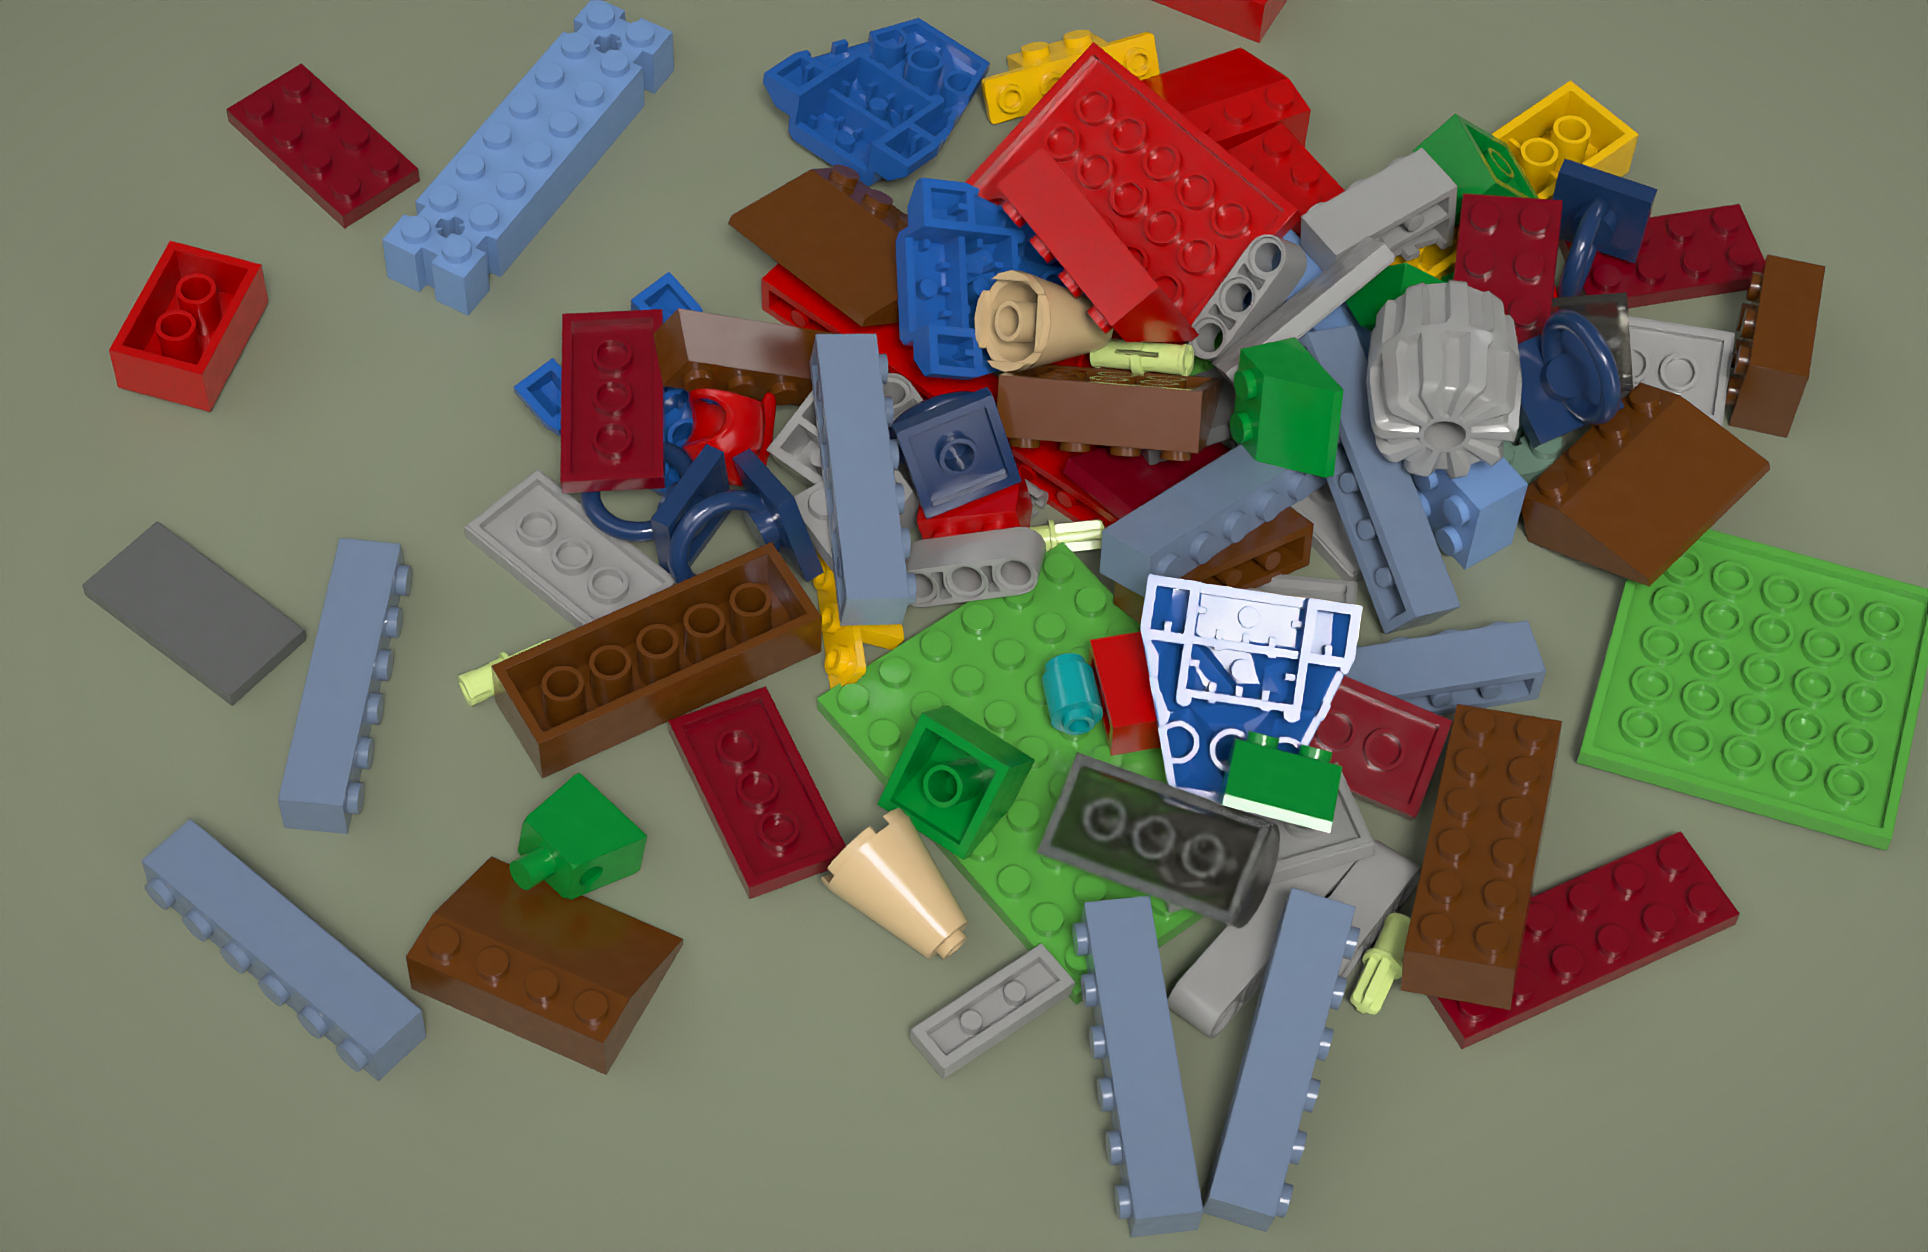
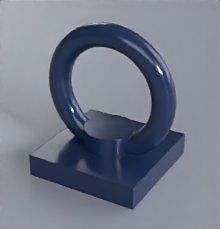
M1564 159L1558 174L1552 200L1563 201L1559 238L1572 242L1557 288L1558 300L1556 302L1558 305L1569 307L1575 305L1584 287L1597 251L1632 263L1636 262L1658 189Z
M1567 309L1556 311L1546 320L1542 334L1518 344L1522 372L1519 420L1533 449L1588 424H1605L1614 418L1617 411L1624 408L1621 401L1620 376L1613 354L1599 330L1582 314Z
M988 387L975 392H951L931 397L905 410L893 421L892 427H888L889 438L897 439L899 463L907 467L926 519L1022 482L997 409V403Z
M665 441V462L677 471L680 480L667 488L651 520L633 522L616 517L605 508L601 500L600 491L580 492L581 504L586 516L596 528L613 538L630 542L655 540L659 565L671 574L668 566V547L672 534L681 518L701 500L713 494L730 490L724 452L708 444L705 445L696 459L692 461L682 448ZM731 511L713 517L695 534L688 553L690 567Z
M750 448L732 458L745 490L719 492L698 502L681 518L672 534L668 547V566L676 584L696 576L688 560L690 544L695 534L713 517L727 511L739 510L742 511L751 533L760 544L759 547L772 542L777 551L783 555L806 582L824 573L794 496Z

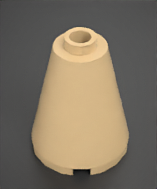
M1010 270L998 273L992 278L998 280L991 287L990 291H982L977 302L974 322L979 348L987 349L992 359L987 360L993 368L1004 372H1022L1100 350L1109 343L1113 333L1112 329L1105 334L1087 313V310L1094 304L1086 295L1082 294L1076 299L1068 288L1024 271Z
M897 808L883 816L889 825L880 832L878 830L874 831L869 826L849 843L828 866L827 869L832 875L822 876L821 881L828 890L927 959H931L939 954L945 960L955 953L968 939L963 931L969 922L910 817L902 809Z

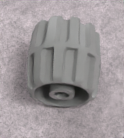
M1449 280L1448 283L1427 285L1422 282L1407 287L1406 293L1397 299L1387 300L1377 313L1376 326L1371 333L1366 385L1371 427L1375 434L1376 446L1388 461L1399 462L1404 459V468L1410 474L1421 477L1430 476L1436 469H1444L1447 476L1451 479L1467 477L1471 464L1481 461L1492 467L1503 457L1504 441L1514 442L1516 440L1519 428L1522 372L1513 318L1510 315H1505L1501 299L1490 291H1479L1469 287L1467 282Z

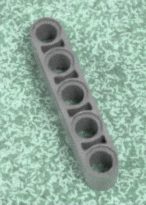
M1358 860L1263 886L1177 982L1168 997L1169 1009L1210 1039L1215 1038L1262 986L1282 908L1291 889L1295 888L1329 898Z

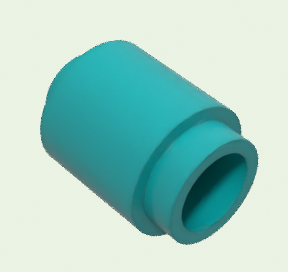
M1067 653L1052 658L1046 663L1045 673L1042 677V685L1051 724L1056 730L1069 735L1087 733L1103 717V709L1093 668L1079 654Z

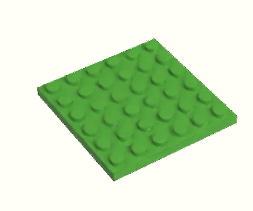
M1709 529L1650 587L1626 578L1577 763L1887 851L1893 836L1928 667V589Z

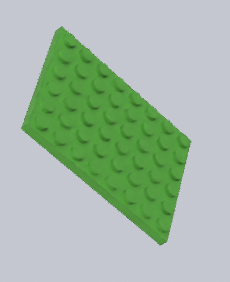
M1061 542L1045 553L1037 584L1030 592L1022 595L975 600L965 603L866 666L865 674L855 684L841 686L840 683L817 698V710L885 787L921 713L946 706L952 707L1035 759L1011 808L967 859L963 860L938 843H934L1028 951L1041 943L1075 981V987L1068 997L1077 1005L1083 1001L1081 974H1088L1085 955L1076 956L1072 927L1073 923H1080L1084 902L1150 896L1158 948H1160L1235 895L1169 913L1150 868L1146 852L1143 850L1136 833L1135 818L1200 800L1169 795L1161 747L1111 756L1102 720L1094 725L1093 729L1081 735H1069L1058 731L1051 724L1042 685L1046 663L1058 655L1074 653L1083 656L1088 664L1091 639L1141 631L1140 624L1113 603L1114 595L1064 542Z

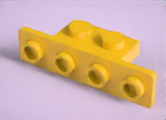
M1075 30L1064 34V40L1050 44L1047 42H1033L1022 46L1021 52L1007 56L1009 71L983 78L981 81L988 121L992 124H998L1027 115L1093 42L1140 80L1160 74L1154 35L1146 31L1106 42L1089 30Z
M815 549L824 573L813 578V584L817 589L819 611L822 616V634L826 656L824 667L828 674L830 689L840 683L841 686L855 684L865 674L866 662L863 643L893 650L905 639L902 624L840 626L834 573Z

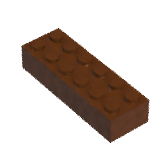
M770 542L492 665L495 701L543 779L668 722V720L684 715L820 653L822 616L773 543Z
M1457 704L1404 948L1401 991L1511 1009L1557 765L1562 721Z

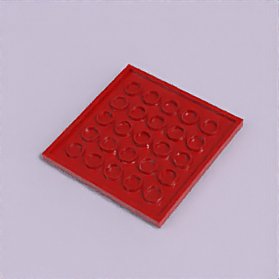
M1094 42L965 181V183L979 189L978 196L999 206L1007 200V197L996 184L1043 145L1191 325L1255 238L1264 234L1283 238L1302 216L1294 205ZM1113 329L1111 339H1122ZM1184 341V342H1156V343H1167V344L1183 345V344H1186L1188 341ZM1090 353L1051 363L1054 365L1095 368L1091 365Z

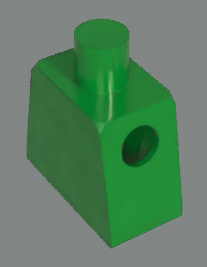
M579 772L525 818L522 823L518 846L520 857L510 863V873L515 883L524 890H529L545 880L561 897L572 900L640 871L647 835Z

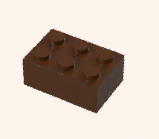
M1767 254L1762 272H1752L1746 294V300L1752 302L1751 304L1742 303L1736 324V331L1740 332V337H1743V340L1736 339L1732 352L1730 367L1734 368V374H1737V377L1730 376L1728 381L1725 405L1732 406L1729 426L1784 438L1788 437L1809 379L1826 266Z

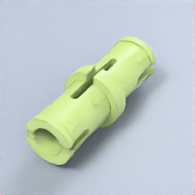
M1110 339L1104 348L1090 352V362L1095 368L1126 369L1139 376H1144L1145 372L1189 376L1194 365V350L1190 344L1125 342L1122 339Z

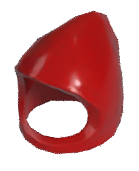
M700 388L689 392L693 426L690 436L681 447L682 450L685 451L692 461L696 459L706 444L723 451L729 484L742 486V481L732 458L750 448L765 466L767 465L769 457L767 448L773 441L775 424V395L767 392L763 396L762 401L720 389ZM701 399L713 400L719 405L710 404L702 401Z

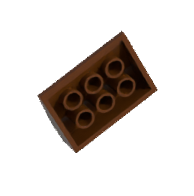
M839 164L834 165L833 168L810 169L731 215L728 222L731 227L861 327L899 323L896 239L898 233L908 226V214H904L892 205L893 199L881 191L871 189L859 180L860 175L855 170Z
M1047 364L1022 372H1005L1000 374L997 409L1006 436L1010 438L1009 445L1013 447L1039 448L1040 440L1060 442L1059 450L1089 452L1090 444L1110 446V454L1117 456H1140L1141 449L1161 450L1160 458L1189 461L1191 460V453H1199L1206 447L1223 387V378L1182 376L1179 374L1145 372L1144 376L1134 375L1129 370Z
M1640 382L1621 400L1624 408L1617 411L1613 419L1605 424L1591 427L1527 487L1521 510L1528 542L1650 587L1770 470L1769 461L1681 395Z
M491 856L433 913L406 955L411 989L607 1075L683 946V939L583 895L572 900L565 899L545 880L529 890H524L513 880L509 869L510 864Z

